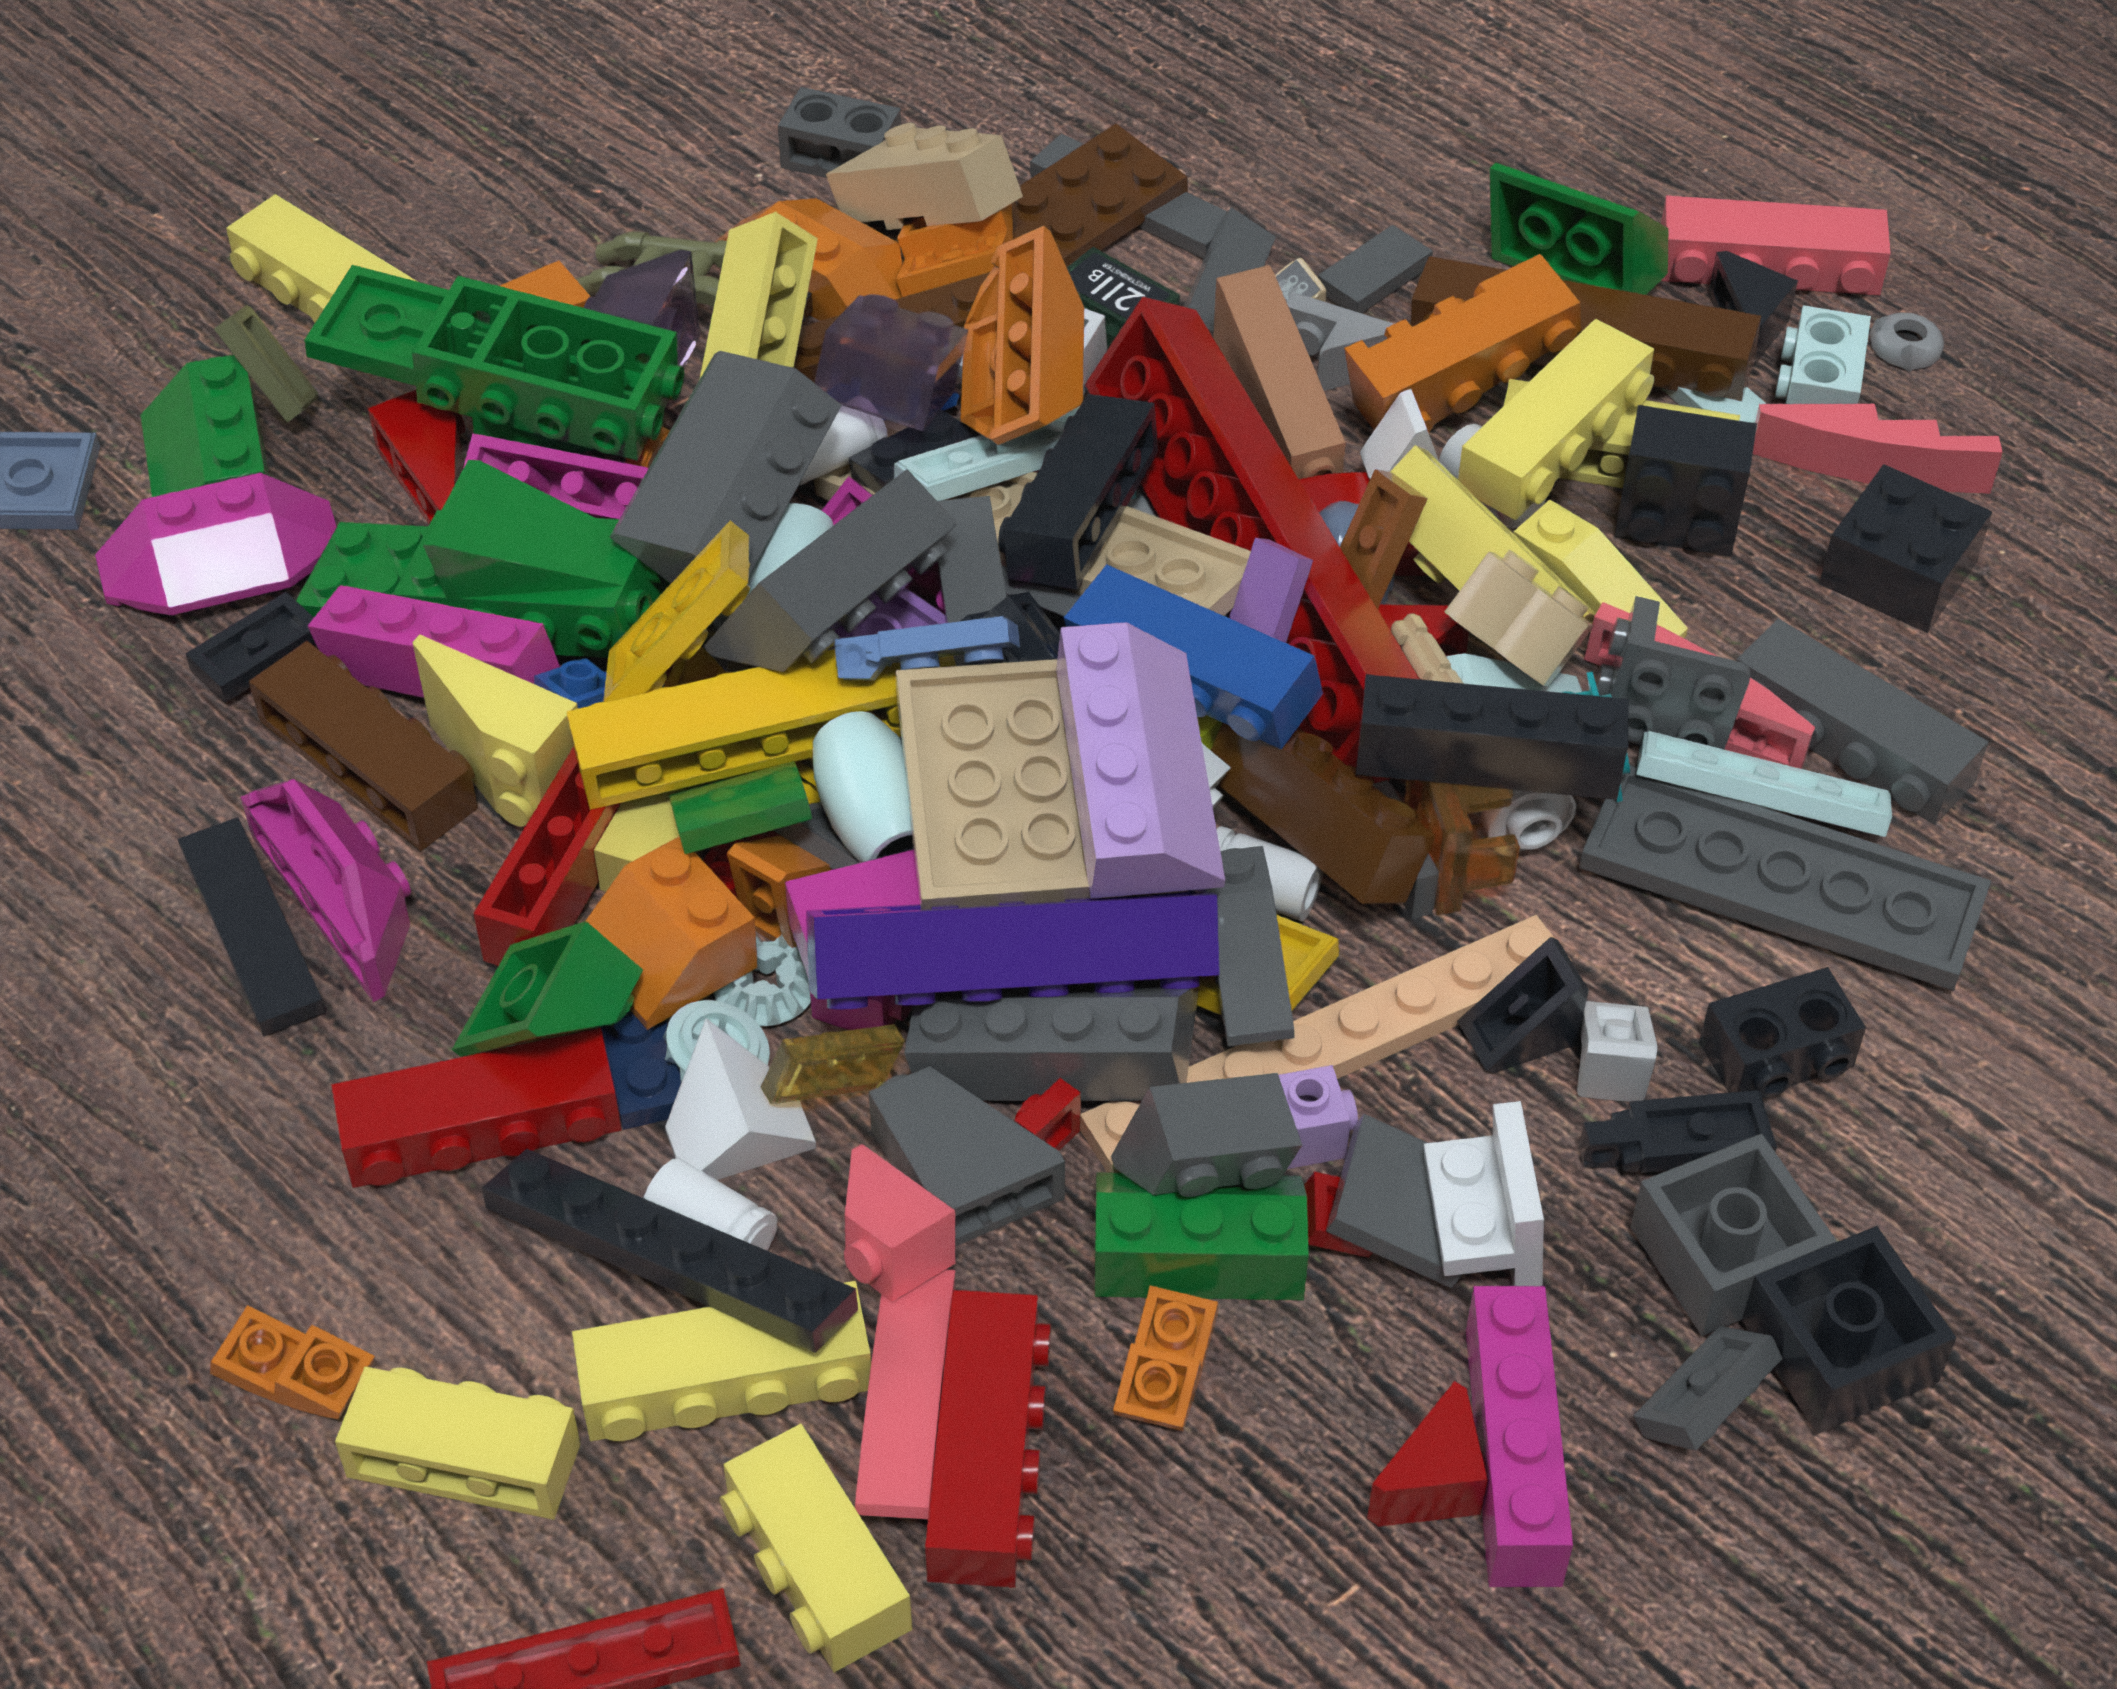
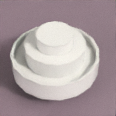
M1498 788L1483 806L1480 820L1493 846L1503 851L1520 852L1542 847L1554 840L1567 828L1574 818L1576 803L1572 795Z

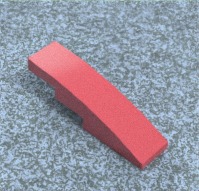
M1759 404L1755 421L1757 428L1753 448L1754 455L1803 470L1867 484L1871 482L1882 465L1885 464L1947 492L1990 494L2003 453L1999 436H1940L1937 420H1878L1875 404Z
M1602 602L1594 616L1592 624L1594 627L1591 629L1584 660L1599 666L1602 663L1613 665L1615 655L1608 654L1613 627L1617 617L1628 620L1630 613ZM1657 625L1656 642L1714 655ZM1750 678L1724 750L1802 769L1815 726L1769 689Z
M955 1270L942 1271L894 1302H891L881 1294L869 1376L855 1498V1509L859 1515L928 1519L952 1290H955Z

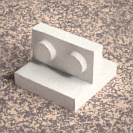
M1521 1101L1493 1104L1492 1136L1424 1144V1160L1444 1276L1509 1269L1512 1286H1542L1544 1218Z

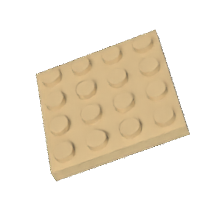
M1057 659L896 670L895 684L921 910L931 909L932 906L958 905L961 908L997 906L999 902L1025 901V904L1065 902V899L1090 898L1056 672ZM1186 890V891H1174V892H1163V893H1151V894L1183 893V892H1188V890ZM1127 895V896H1115V897H1104V898L1131 897V895Z

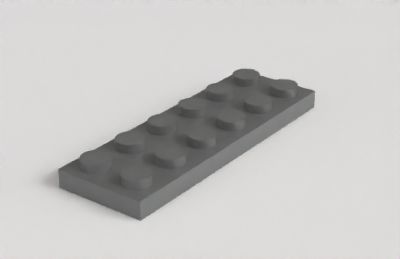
M1631 765V773L1622 775L1621 779L1623 801L1604 800L1582 851L1579 868L1928 983L1955 990L1992 880L1744 801L1636 775L1637 767Z

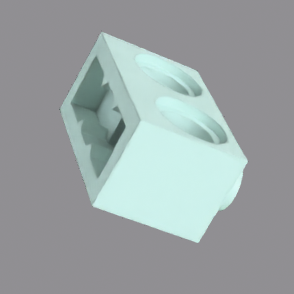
M1803 306L1798 328H1786L1781 360L1791 362V366L1781 364L1775 398L1785 400V404H1858L1871 316Z

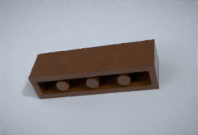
M306 641L249 681L260 722L420 852L478 809L473 787L475 773L467 759L458 751L451 750L448 752L435 742L429 731L420 721L415 718L407 720L392 708L386 696L374 686L367 688L351 675L347 666L337 656L330 655L327 657Z
M1222 722L1211 751L1231 768L1220 781L1219 786L1362 904L1405 903L1436 837V835L1415 819L1416 812L1410 806L1385 796L1373 786L1374 779L1371 776L1356 775V767L1346 765L1332 754L1333 747L1329 742L1316 735L1306 733L1299 727L1284 747L1279 749L1260 739L1249 741L1238 735L1229 725Z

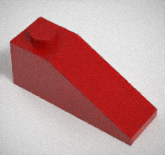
M415 389L368 408L376 450L427 523L430 524L436 511L442 510L463 470L464 458L459 435L465 433L466 428L461 414L418 403Z

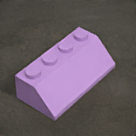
M1127 622L1061 627L1056 672L1090 898L1224 887L1225 876L1186 653Z

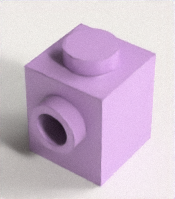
M1333 1065L1280 1074L1279 1078L1302 1142V1147L1287 1169L1346 1158L1349 1131L1353 1130L1358 1122V1114L1351 1090L1341 1091Z

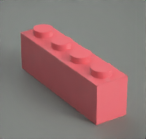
M1682 196L1665 197L1661 224L1669 228L1668 274L1661 281L1710 284L1716 252L1729 251L1798 280L1796 290L1879 296L1881 294L1891 254L1887 210Z

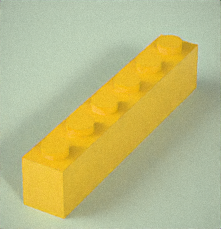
M835 649L827 651L812 664L803 656L784 672L756 667L734 673H723L713 678L670 688H659L644 694L609 702H598L588 707L566 711L589 808L592 810L770 768L792 761L812 758L813 740L818 731L834 718L850 712L864 711L872 713L901 737L895 684L896 670H901L900 662L893 663L890 667L886 666L875 681L843 680L838 677ZM953 656L939 658L940 667L956 666Z

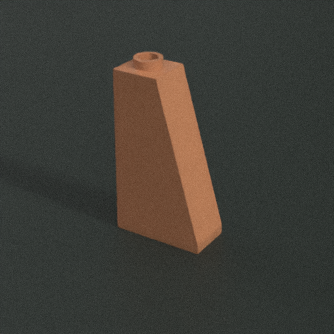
M1270 265L1216 278L1213 338L1298 479L1317 475L1343 473L1346 442Z

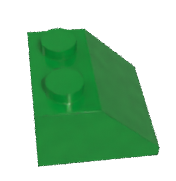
M587 921L511 944L455 1042L452 1051L458 1056L464 1057L584 1032L606 1025H614L631 1008L634 1001V996L631 992L643 969Z

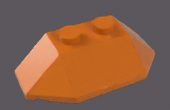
M817 198L778 201L741 220L732 227L735 228L777 212L818 238L808 292L812 293L813 310L810 316L819 321L902 298L896 281L902 266L899 242ZM727 231L724 235L718 238L715 242H718L719 240L727 241L729 231Z
M1045 226L997 246L991 263L995 266L980 286L964 324L960 421L997 445L1044 427L1079 407L1083 402L1084 306L1053 235Z

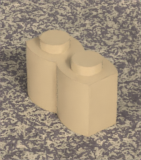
M1508 550L1503 558L1496 553L1488 552L1444 612L1543 686H1549L1594 627V625L1583 618L1589 607L1560 586H1558L1553 594L1546 591L1533 581L1539 570L1515 552Z

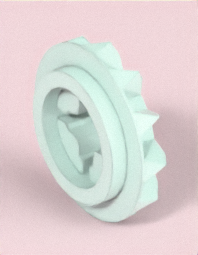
M782 934L774 942L762 941L756 935L757 968L754 970H759L764 974H769L775 970L777 986L774 983L769 984L765 980L757 981L754 984L751 971L713 992L716 1001L728 1003L743 1010L760 1026L781 1024L795 1018L810 1005L809 979L798 948L788 946Z
M703 1000L683 1006L672 1016L663 1036V1039L667 1042L665 1061L679 1066L681 1081L685 1075L706 1018L768 1065L770 1051L764 1031L750 1015L728 1003Z

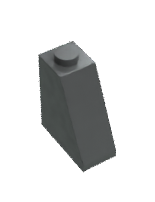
M931 1066L909 1075L894 1076L885 1081L880 1087L868 1092L871 1131L891 1165L955 1210V1247L1065 1199V1160L1057 1149Z

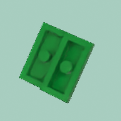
M794 761L669 795L685 854L813 819L807 795Z

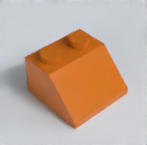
M680 836L625 865L586 919L591 926L643 969L631 992L634 996V1001L630 1011L647 1030L673 1016L683 1006L705 998L757 968L754 916L695 852L684 853Z

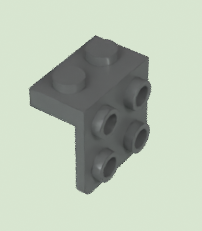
M1635 596L1628 620L1617 617L1608 648V654L1615 655L1612 666L1601 664L1596 680L1599 696L1611 694L1613 698L1629 699L1628 742L1641 745L1644 732L1652 731L1725 749L1750 681V668L1742 662L1656 642L1655 634L1660 602Z

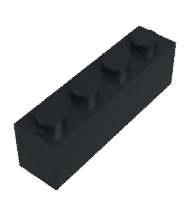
M1087 394L1075 415L1067 418L1063 434L1054 448L1046 451L1042 467L1034 480L1026 483L1024 486L1021 500L1010 517H1005L1001 523L998 546L1000 552L1006 555L1008 579L1076 590L1079 588L1159 452L1155 403Z
M1366 674L1359 728L1356 775L1617 800L1628 750L1629 699Z

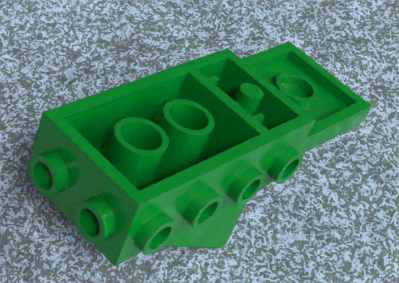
M351 265L304 340L306 356L308 358L416 386L418 403L472 417L474 434L571 453L598 450L606 454H614L636 461L640 457L648 439H657L664 420V409L669 400L676 401L678 399L685 377L684 367L678 366L677 332L459 275L448 290Z
M468 460L442 510L436 511L429 526L339 522L296 601L315 617L340 585L543 623L555 655L608 658L609 650L669 587L670 582L610 538L619 519L595 518L480 460Z

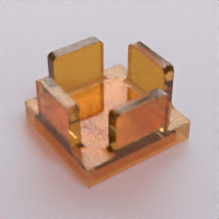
M1407 780L1405 804L1416 812L1415 819L1436 835L1429 850V854L1439 871L1434 906L1436 915L1461 912L1463 895L1467 891L1508 885L1514 881L1520 849L1516 835L1509 834L1489 838L1483 825H1471L1467 815L1472 812L1509 807L1513 799L1512 790Z

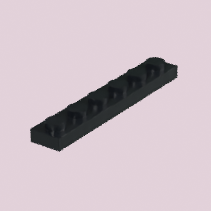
M525 1149L482 1187L486 1209L814 1353L858 1311L856 1288L529 1149Z

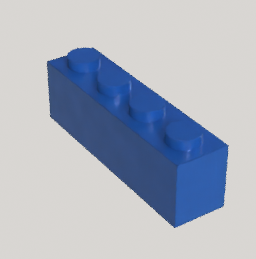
M1107 564L1064 616L1066 627L1127 622L1185 652L1197 717H1205L1207 715L1229 725L1238 735L1249 741L1260 739L1282 749L1323 695L1314 655Z

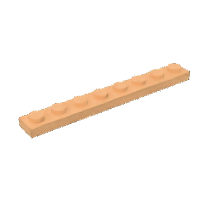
M1534 915L1294 1020L1295 1038L1237 1045L1191 1065L1188 1068L1187 1083L1278 1073L1280 1075L1333 1065L1336 1077L1339 1079L1458 1026L1457 1020L1553 935L1539 917ZM1109 1101L1081 1114L1080 1131L1106 1172L1121 1173L1114 1168L1111 1155L1141 1101Z

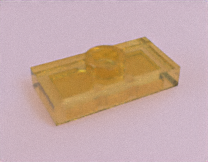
M894 1024L783 1039L760 1088L770 1104L876 1089L886 1081L905 1040Z

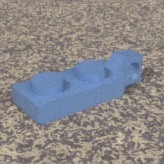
M1004 616L879 631L878 634L835 639L838 677L843 680L875 681L886 666L890 667L893 663L899 662L901 670L940 667V657L964 655L965 664L993 663L1003 660V650L1020 648L1018 625Z

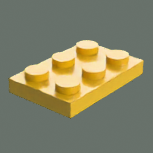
M731 520L609 650L604 702L644 694L662 688L667 678L665 671L679 657L684 661L690 659L707 638L708 631L706 628L720 613L725 616L731 615L746 598L750 590V586L747 585L750 567L749 535Z

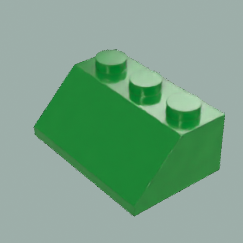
M1496 162L1489 168L1492 259L1516 266L1541 254L1562 280L1647 295L1668 274L1669 228L1640 211Z
M235 355L212 357L206 360L186 363L140 415L152 497L257 473L269 476L258 406L251 377Z
M1096 1172L1094 1297L1147 1298L1149 1287L1154 1286L1205 1299L1304 1301L1309 1250L1307 1194L1301 1176H1283L1276 1183L1259 1189H1248L1244 1184L1216 1187L1203 1195L1185 1197L1180 1195L1179 1192L1152 1195L1123 1173Z

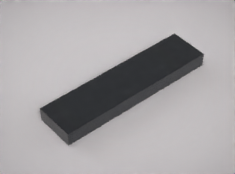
M239 817L178 838L181 853L263 1037L326 1013L322 997Z

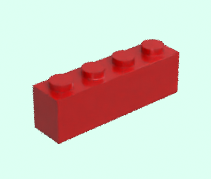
M574 746L473 913L482 957L485 962L499 966L511 944L574 925L599 882L594 849L621 803L590 810Z
M601 1028L331 1084L341 1149L352 1188L366 1185H387L403 1177L436 1170H457L469 1163L506 1155L519 1156L525 1149L534 1151L535 1149L572 1141L588 1142L605 1134L622 1131L615 1089Z
M952 1290L925 1543L927 1582L1016 1588L1018 1560L1032 1561L1035 1515H1022L1024 1494H1038L1040 1450L1028 1449L1029 1430H1043L1046 1386L1034 1385L1035 1366H1049L1051 1324L1038 1323V1295Z

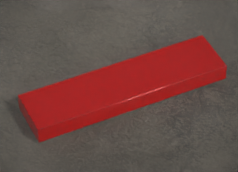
M723 1588L427 1661L431 1689H653L741 1666Z

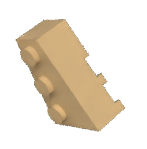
M914 123L902 124L888 130L884 134L885 141L826 174L839 211L867 226L874 221L884 220L887 230L901 229L905 225L903 218L924 216L927 226L978 222L1023 197L1002 135L978 133L977 129L974 128L948 131L945 126H935L926 129L916 128Z

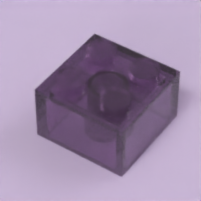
M859 295L826 330L814 383L842 406L924 431L954 393L969 330L953 325V321L949 317L939 313L922 312L918 314L899 308L895 300L883 295Z

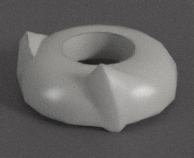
M1899 312L1875 320L1870 330L1871 346L1876 354L1889 364L1904 368L1909 372L1933 365L1940 359L1944 349L1943 335L1938 327L1927 318L1914 313ZM1910 330L1919 334L1923 340L1908 341L1899 337L1896 331Z

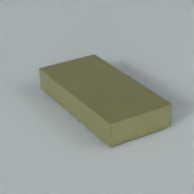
M244 306L214 328L286 422H289L319 398V393L251 306Z

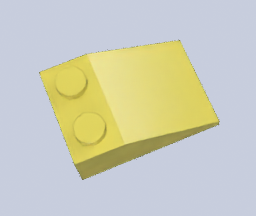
M419 635L412 643L430 726L449 751L456 750L467 759L475 773L474 784L493 809L511 824L520 827L526 826L574 746L566 711L578 709L577 703L430 638Z

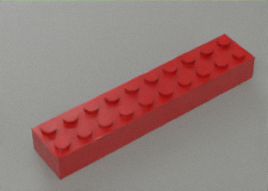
M1142 297L1092 372L1085 386L1089 393L1093 395L1155 403L1159 452L1142 479L1141 485L1161 519L1249 551L1252 549L1255 538L1269 539L1313 560L1286 643L1315 656L1323 695L1299 725V728L1306 733L1316 735L1329 742L1333 747L1332 754L1346 765L1356 767L1366 674L1419 679L1197 310ZM1231 610L1225 615V617L1229 618ZM1371 776L1374 779V783L1390 780V778Z

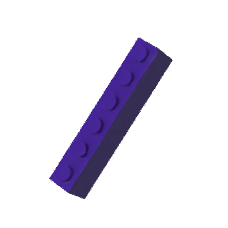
M1205 889L1188 890V892L1131 895V897L1091 899L1089 897L1065 899V902L1025 904V901L999 902L997 906L961 908L958 905H936L926 910H921L920 904L806 910L809 991L816 999H827V1008L829 1009L864 1008L868 1006V996L894 995L895 1004L925 1005L935 1003V992L961 991L962 1000L991 1001L1002 998V988L1028 987V996L1057 997L1069 994L1068 984L1094 983V991L1099 993H1122L1134 990V980L1159 979L1160 988L1187 989L1200 986L1199 976L1220 975L1217 894Z

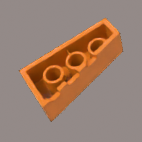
M1541 254L1479 283L1474 291V297L1465 302L1461 298L1451 296L1435 304L1430 317L1413 327L1406 319L1387 327L1384 333L1387 339L1368 348L1363 340H1360L1345 347L1353 403L1375 430L1398 395L1411 389L1429 433L1434 424L1453 412L1458 414L1473 407L1479 401L1482 394L1500 382L1508 383L1509 379L1520 377L1527 370L1531 362L1549 351L1558 352L1564 349L1575 339L1577 333L1581 331L1580 301Z

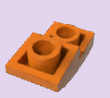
M1154 1286L1149 1287L1135 1343H1131L1113 1408L1114 1415L1184 1431L1219 1312L1217 1301Z
M247 1305L211 1360L210 1374L276 1403L318 1416L339 1420L354 1395L364 1367H371L375 1356L312 1324L305 1334Z

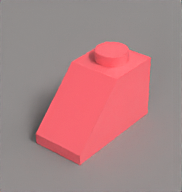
M863 1144L851 1151L845 1206L844 1259L846 1268L849 1269L859 1282L869 1284L891 1302H894L955 1264V1210Z

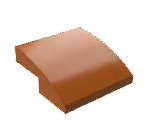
M1012 203L978 222L927 226L924 216L906 218L905 225L902 227L897 238L905 258L896 278L902 297L991 272L995 266L991 263L997 246L1013 240Z

